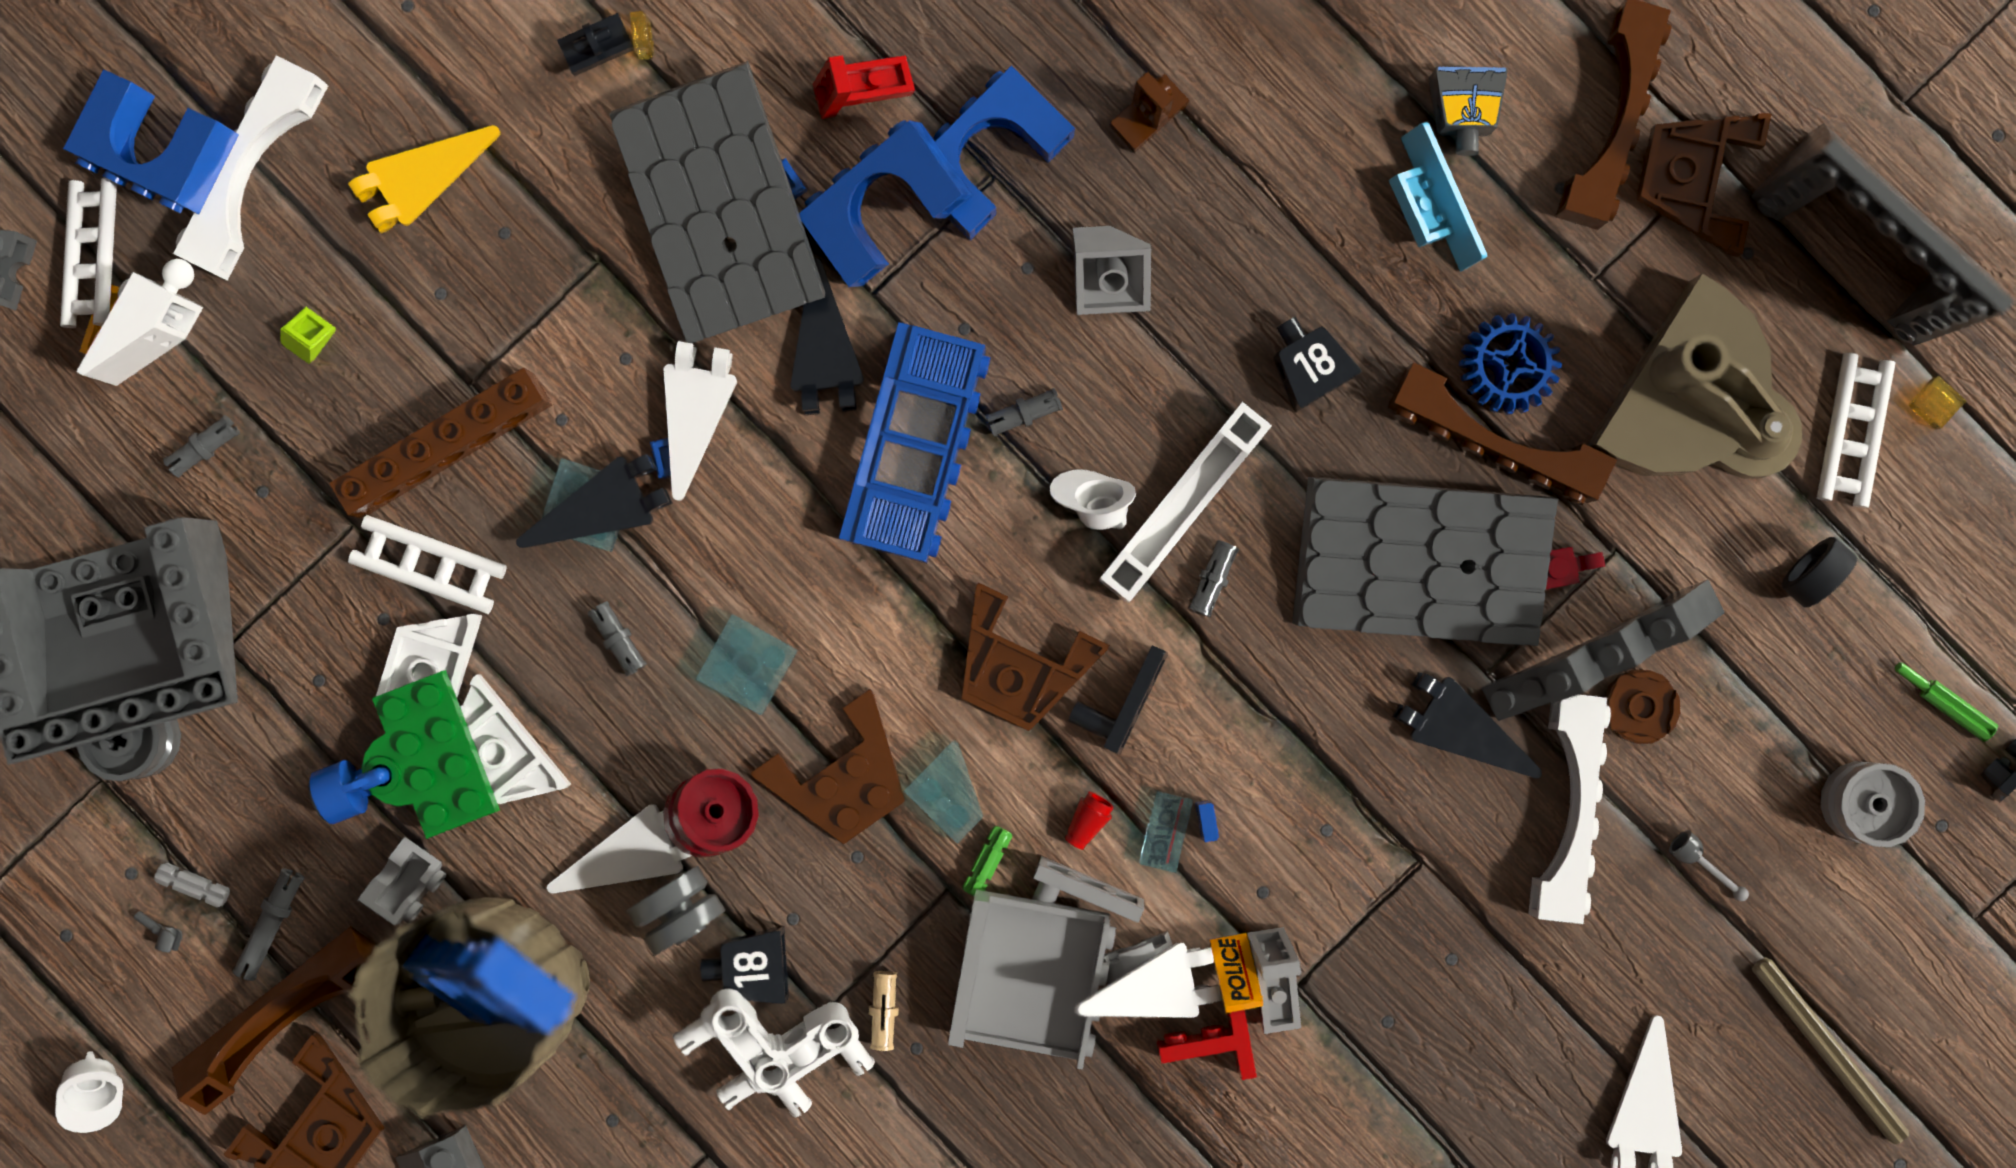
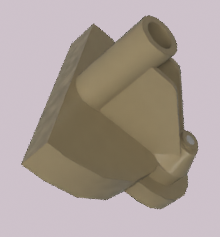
M1702 273L1687 283L1587 445L1617 459L1615 466L1641 476L1684 475L1714 464L1725 472L1742 479L1763 478L1784 470L1797 456L1802 443V423L1795 407L1781 394L1772 389L1771 350L1755 315L1724 286Z

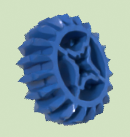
M1509 314L1505 322L1500 315L1492 318L1491 325L1484 321L1478 325L1480 333L1473 331L1468 335V339L1473 345L1465 344L1461 348V352L1470 357L1459 361V367L1469 369V372L1460 377L1461 381L1467 382L1472 380L1474 384L1468 388L1467 394L1472 395L1479 391L1481 396L1478 398L1477 404L1482 406L1488 400H1491L1490 411L1493 413L1497 412L1502 404L1505 415L1513 414L1515 406L1520 413H1525L1529 410V403L1537 407L1542 404L1541 396L1549 397L1553 393L1548 384L1559 382L1560 378L1551 371L1562 367L1560 361L1552 360V356L1558 354L1560 348H1549L1547 344L1553 340L1554 335L1550 333L1542 337L1539 334L1543 330V324L1541 323L1536 324L1532 329L1529 328L1531 321L1528 316L1523 317L1519 324L1515 314ZM1500 336L1513 337L1512 342L1507 345L1505 351L1497 349L1494 351L1486 350L1488 343L1493 338ZM1526 345L1534 353L1536 363L1530 361L1526 356ZM1510 356L1515 361L1512 364L1517 366L1511 372L1505 368L1508 365H1504V360ZM1483 361L1484 366L1491 368L1495 374L1494 385L1485 374ZM1530 377L1534 379L1532 385L1525 392H1507L1508 387L1513 384L1515 378L1526 379Z

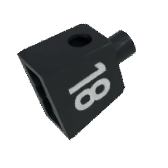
M1293 317L1276 328L1287 347L1277 352L1273 358L1295 413L1362 372L1359 366L1323 326L1306 335L1297 318Z
M785 926L725 940L721 944V957L701 959L702 981L723 980V989L736 990L747 1001L786 1003L789 998Z

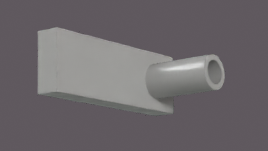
M1040 857L1033 878L1038 880L1039 883L1032 900L1055 903L1060 890L1139 923L1144 911V899L1048 858Z

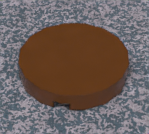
M1631 670L1618 676L1608 686L1604 696L1607 698L1606 706H1609L1611 711L1609 728L1621 739L1632 743L1651 744L1659 741L1676 727L1681 714L1680 698L1677 691L1674 690L1673 686L1669 683L1670 681L1665 676L1651 670Z

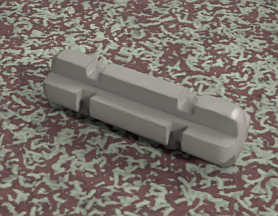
M169 863L161 864L155 873L154 880L156 883L166 887L170 885L173 890L198 900L205 899V903L215 907L223 906L230 894L228 887L218 883L216 885L212 884L211 880L187 870L179 871V867Z

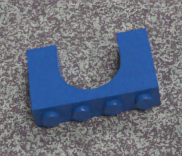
M1012 65L1004 73L1001 70L996 72L986 83L985 87L987 90L978 99L975 96L970 98L960 109L959 113L961 116L952 125L949 122L945 123L933 137L938 147L973 194L970 199L947 217L970 241L996 216V206L965 176L960 166L962 149L974 134L991 127L1009 129L1021 136L1047 163L1074 138L1075 127Z
M103 69L63 149L78 156L75 162L77 165L96 174L102 168L105 170L103 177L123 187L129 181L133 183L130 190L150 200H153L157 194L161 196L159 203L181 214L183 208L200 214L239 134L218 121L187 108L165 151L150 162L138 164L134 153L135 137L155 96L136 84Z
M903 120L894 125L887 133L888 139L880 145L874 144L867 148L859 156L861 161L852 169L849 167L836 174L832 179L834 184L825 192L818 191L810 196L804 203L806 208L799 213L801 221L848 287L863 286L889 265L866 232L861 219L863 196L875 180L888 174L901 177L911 186L933 218L945 219L973 196L921 122H906V120Z

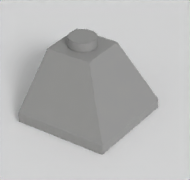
M1112 226L1073 228L1077 315L1151 311V245Z

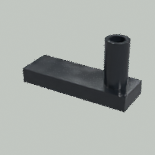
M1152 645L1117 720L1078 701L1068 721L1106 739L1104 748L1121 755L1169 654Z

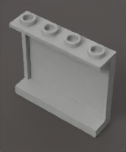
M976 889L948 1045L963 1048L965 1039L1077 1060V1069L1083 1070L1085 1056L1092 1058L1095 1035L1089 1034L1092 1021L1099 1022L1100 1016L1077 1015L1075 1007L1083 1000L1098 991L1099 985H1106L1109 963L1103 962L1105 949H1113L1116 927L1110 926L1109 913Z

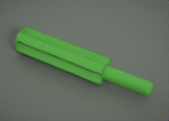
M1903 662L1895 666V671L1922 690L1920 692L1922 698L1971 732L1982 742L1989 740L1998 729L1997 723L1993 722L1937 680H1926Z

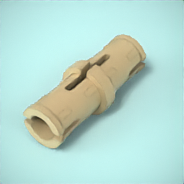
M875 971L873 973V1005L869 1006V1015L872 1016L870 1049L890 1051L894 1049L895 1016L899 1015V1007L895 1006L897 972ZM883 995L886 996L884 1027L882 1026Z

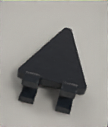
M815 258L814 260L826 294L825 298L804 304L791 388L795 392H801L802 409L805 415L820 414L818 390L838 388L842 412L857 410L854 386L862 385L864 378L820 259Z
M645 454L629 463L624 457H617L516 540V545L520 548H528L650 525L653 522L651 512L673 504L668 491L663 488L643 497L636 478L658 470L652 456Z
M1417 673L1411 685L1431 696L1430 702L1422 715L1407 705L1403 706L1402 704L1398 705L1392 715L1393 718L1413 728L1410 734L1412 741L1533 778L1541 777L1542 770L1453 678L1445 677L1440 683L1426 673Z

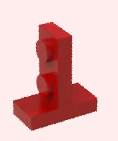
M843 55L828 57L812 84L821 119L836 117L844 106L912 96L915 91L906 55L846 65Z
M1245 1010L1227 1013L1229 1029H1223V1025H1211L1201 1028V1034L1186 1036L1184 1031L1165 1034L1164 1040L1156 1041L1161 1063L1234 1051L1237 1072L1241 1080L1257 1078Z

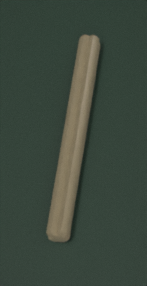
M1766 957L1756 962L1752 966L1754 974L1887 1140L1897 1145L1908 1138V1129L1775 963Z

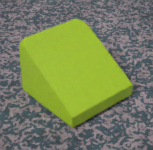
M305 307L280 329L281 344L310 364L329 341L336 328L308 307Z

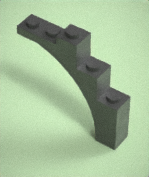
M1707 579L1674 592L1646 611L1582 644L1517 673L1490 682L1483 686L1482 690L1497 721L1551 702L1555 704L1585 693L1606 677L1638 666L1657 651L1690 640L1725 612Z

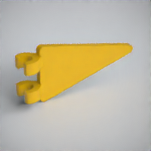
M492 125L369 162L366 166L369 174L354 178L348 185L361 202L369 200L379 190L381 191L388 205L378 207L367 214L381 233L391 229L398 221L404 226H409L500 136V130L497 126Z

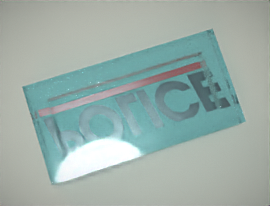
M1156 790L1139 864L1176 873L1193 799Z

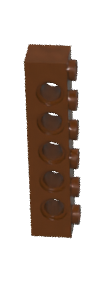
M523 367L329 484L347 515L363 519L366 515L390 503L551 407L553 404L535 374Z

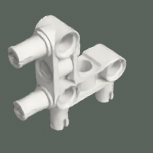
M723 989L712 997L710 1005L701 1012V1018L673 1034L675 1043L679 1049L682 1048L684 1055L690 1054L691 1051L713 1037L719 1038L743 1069V1073L716 1089L720 1101L725 1104L728 1110L755 1092L758 1094L768 1092L780 1098L792 1117H798L801 1115L798 1107L805 1113L811 1107L812 1101L796 1083L797 1080L839 1053L852 1068L856 1076L864 1074V1070L861 1068L862 1064L868 1071L875 1063L874 1058L869 1055L858 1040L859 1030L850 1020L846 1007L837 1002H829L822 1005L820 1008L804 1016V1021L783 1035L777 1034L774 1036L773 1033H767L757 1020L755 1009L738 991ZM726 1010L736 1011V1013L731 1016L720 1015L722 1012ZM833 1023L841 1024L836 1029L827 1028L829 1025ZM770 1065L778 1066L776 1069L771 1071L763 1070L765 1067Z

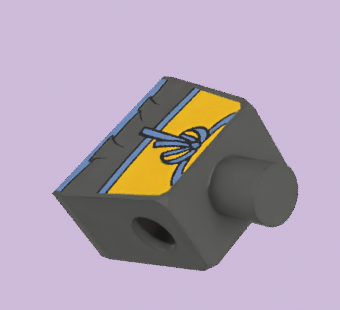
M1436 67L1430 75L1429 87L1437 133L1441 136H1456L1457 155L1472 156L1478 154L1479 136H1489L1497 128L1506 84L1507 68Z

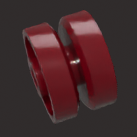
M725 769L705 770L679 783L668 795L663 810L664 828L671 842L683 853L698 858L715 857L744 844L754 832L759 816L757 798L750 784L737 773Z

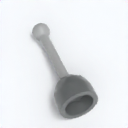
M1690 830L1680 833L1672 841L1669 853L1677 860L1687 864L1698 862L1733 892V896L1737 901H1745L1748 898L1749 892L1745 887H1738L1702 856L1704 852L1703 844Z

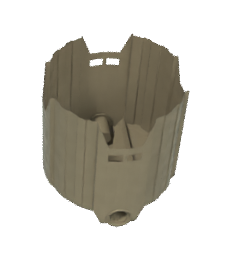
M484 897L469 899L398 928L395 937L383 942L375 949L374 955L359 971L354 990L348 993L357 1001V1023L362 1043L356 1067L363 1068L370 1079L369 1082L377 1090H381L391 1098L393 1103L402 1108L407 1107L418 1111L420 1117L445 1111L462 1112L487 1106L494 1108L556 1053L559 1045L567 1039L572 1030L571 1026L574 1018L581 1013L587 1000L590 988L587 962L583 959L581 951L566 943L554 924L544 919L537 911L517 905L513 899ZM425 934L435 938L440 943L447 939L452 944L456 940L461 941L463 944L471 940L476 945L484 941L491 946L494 940L499 938L576 996L570 1004L572 1009L568 1018L559 1027H554L550 1035L531 1032L519 1025L494 1021L490 1024L478 1023L469 1020L413 980L412 977L414 975L403 968L402 965ZM365 998V1018L361 1019V1000ZM366 1023L370 1042L367 1044L362 1030V1024Z

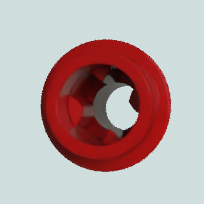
M1089 791L1085 798L1081 797L1065 840L1074 847L1084 850L1086 845L1112 819L1110 813L1114 806L1105 798Z

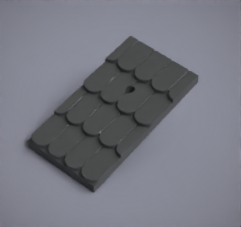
M748 61L611 111L609 115L612 121V128L649 230L651 243L668 286L667 291L687 343H695L739 326L741 327L771 315H776L806 303L825 298L826 293ZM726 237L733 238L736 243L729 242Z
M1308 477L1292 623L1297 626L1320 629L1538 646L1558 499L1547 496Z

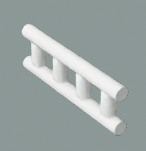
M107 178L101 179L100 191L84 192V182L77 180L68 181L60 326L64 328H76L77 315L93 314V324L103 326L110 313L117 183ZM100 206L98 227L82 228L83 207ZM98 242L96 263L80 264L81 243ZM95 278L94 299L78 300L79 279Z
M1843 353L1817 499L1832 501L1834 490L1855 494L1853 506L1869 508L1895 362L1880 360L1878 371L1857 367L1858 354ZM1854 382L1875 386L1871 407L1850 403ZM1847 418L1868 422L1864 443L1844 439ZM1841 454L1862 458L1858 480L1837 476Z
M369 515L364 517L361 528L372 532L365 553L353 550L348 559L349 564L486 614L490 613L494 601L483 597L490 576L502 579L507 569L506 565ZM386 538L407 545L399 566L379 559ZM421 550L441 557L434 578L414 572ZM456 563L476 570L469 591L448 584Z

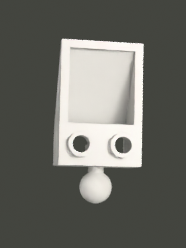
M182 259L168 261L162 269L163 285L133 272L131 277L120 286L118 291L119 298L76 372L83 376L117 386L184 341L203 309L202 306L177 293L179 289L186 288L192 283L194 279L192 266Z

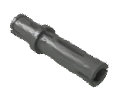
M284 868L280 870V875L270 896L264 898L260 907L263 910L236 965L232 969L233 974L240 977L249 964L243 979L249 981L256 979L257 973L283 919L288 918L292 911L290 904L300 884L304 881V877L296 872L289 885H287L293 870Z

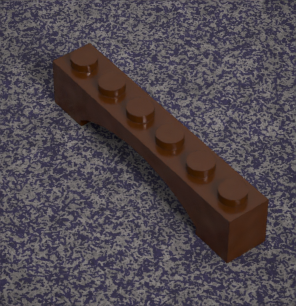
M1625 0L1617 8L1607 40V44L1614 46L1619 67L1620 89L1615 120L1605 146L1592 166L1583 176L1575 174L1565 182L1556 218L1595 230L1600 229L1608 221H1613L1620 204V200L1615 199L1618 187L1624 185L1630 170V165L1626 164L1628 153L1635 149L1640 137V129H1636L1639 116L1645 114L1650 103L1651 95L1646 93L1649 82L1655 80L1660 69L1661 59L1657 58L1659 48L1665 45L1671 32L1672 25L1667 23L1670 9L1639 0Z
M1414 362L1406 367L1388 404V408L1396 411L1394 414L1396 418L1412 425L1417 421L1429 427L1428 433L1439 439L1448 441L1449 438L1457 440L1463 443L1461 448L1472 455L1482 457L1484 453L1496 459L1495 465L1503 470L1516 473L1519 470L1530 475L1529 481L1539 487L1550 489L1553 486L1563 491L1562 497L1572 503L1583 505L1584 502L1590 503L1599 500L1617 459L1586 444L1575 446L1569 452H1554L1529 448L1506 440L1477 423L1456 403L1444 386L1447 380L1446 377Z
M351 926L172 1067L177 1099L204 1115L209 1113L235 1092L234 1085L241 1074L265 1045L282 1029L318 1004L354 990L358 980L357 975L362 966L367 964L374 955L377 948L376 943Z

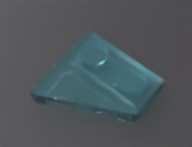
M955 739L904 790L957 844L984 817L959 743Z

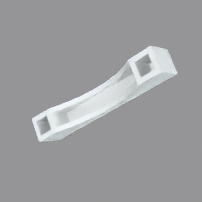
M277 55L272 64L267 65L261 77L262 83L256 95L251 97L245 106V116L239 128L234 130L239 136L200 214L193 212L194 214L187 228L182 229L176 239V249L173 254L225 280H228L244 249L241 235L240 209L244 188L252 169L263 152L279 136L295 125L312 118L328 87L315 74Z
M1242 402L1100 577L1099 581L1126 603H1129L1272 425Z

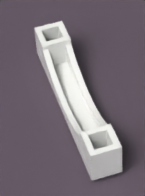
M1577 695L1555 704L1551 702L1548 729L1556 730L1563 745L1569 768L1571 794L1568 821L1558 851L1540 878L1532 877L1528 914L1537 919L1583 924L1584 915H1588L1590 911L1591 896L1587 892L1588 877L1591 878L1595 869V859L1591 855L1592 840H1596L1599 831V822L1595 818L1596 803L1601 801L1603 784L1599 780L1600 765H1604L1607 755L1606 744L1602 743L1604 728L1608 727L1611 717L1610 707L1606 706L1607 698Z

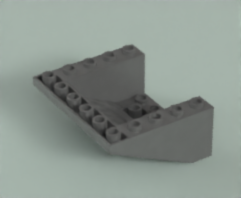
M1825 123L1809 132L1750 196L1756 202V206L1762 214L1778 221L1838 187L1845 193V199L1849 204L1863 210L1874 220L1876 228L1881 233L1893 237L1904 247L1905 254L1912 261L1923 264L1931 273L1887 320L1894 328L1895 335L1900 340L1913 346L2000 316L2015 303L1982 266Z
M180 517L144 527L147 538L34 569L0 568V738L8 765L238 703L227 555L217 521Z

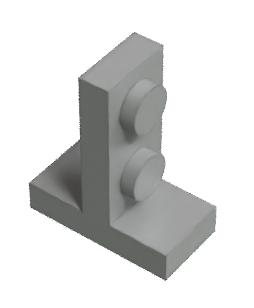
M1284 927L1247 933L1263 998V1006L1259 1007L1261 1027L1264 1034L1300 1029L1301 1020L1296 976L1301 975L1300 960Z

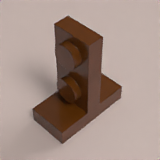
M1146 72L1136 81L1132 103L1110 122V127L1135 153L1189 104V99L1166 74L1155 79L1149 72Z

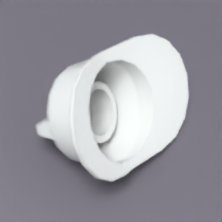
M1070 470L1061 473L1053 479L1050 485V495L1062 506L1075 510L1080 520L1088 528L1094 530L1124 528L1128 506L1136 496L1135 487L1131 483L1088 470Z
M88 1051L84 1060L77 1061L66 1068L61 1084L57 1089L55 1109L57 1122L64 1129L78 1133H89L103 1129L119 1116L122 1108L123 1082L117 1076L113 1064L107 1060L95 1058L94 1053Z

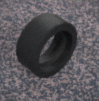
M1828 537L1812 547L1794 564L1784 577L1782 588L1802 607H1811L1829 596L1844 582L1854 569L1858 558L1836 537Z

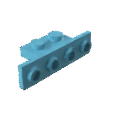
M1421 123L1401 137L1414 169L1395 175L1389 179V182L1418 248L1446 238L1459 270L1463 271L1485 259L1487 252L1429 123Z

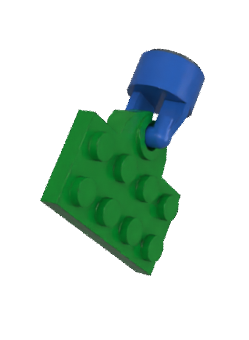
M446 670L372 698L385 734L374 740L365 752L362 769L357 770L352 763L342 760L312 772L308 781V792L315 811L324 821L330 824H336L366 812L368 796L374 795L383 803L403 806L413 804L426 839L500 811Z

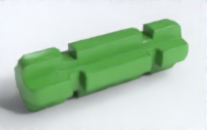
M992 827L987 837L990 840L988 845L984 843L971 868V871H973L972 876L968 875L963 884V890L974 897L976 889L986 890L988 885L985 881L987 879L991 880L1004 854L1001 851L1002 848H1007L1012 839V834L1002 827Z

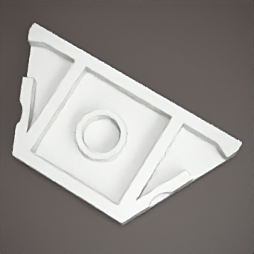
M469 614L450 619L397 627L376 696L446 670L455 695L458 697L482 615Z
M475 675L470 682L471 688L464 704L460 708L497 803L503 804L568 788L571 783L482 675Z

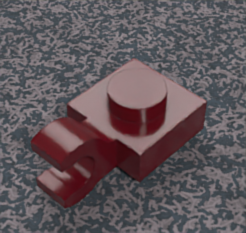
M1573 546L1551 550L1546 589L1580 583L1578 572L1606 567L1603 552L1575 557Z

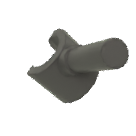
M141 911L135 914V920L151 930L152 933L158 935L155 944L157 950L167 953L171 950L178 951L182 940V931L180 929L162 926Z

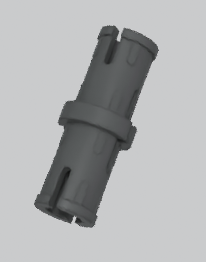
M1052 388L1027 400H1024L1023 397L1019 398L1014 405L991 414H986L993 436L995 437L997 434L1023 424L1028 427L1033 425L1032 421L1058 410H1063L1061 401L1057 397L1056 389Z
M223 415L221 419L200 434L196 432L188 437L189 442L171 455L163 458V462L166 466L171 464L172 467L169 468V471L179 478L201 460H209L215 456L214 451L233 437L238 436L240 431L237 426L232 428L231 426L235 423L228 416Z
M1217 540L1206 569L1200 572L1199 577L1202 579L1191 605H1189V609L1211 618V613L1222 588H1226L1229 580L1226 578L1239 552V548Z
M606 601L596 606V610H590L587 614L591 617L605 641L602 644L606 650L611 649L624 670L626 677L636 673L637 669L644 668L647 663L631 641L630 636L632 634L630 630L623 628L611 609L609 602Z

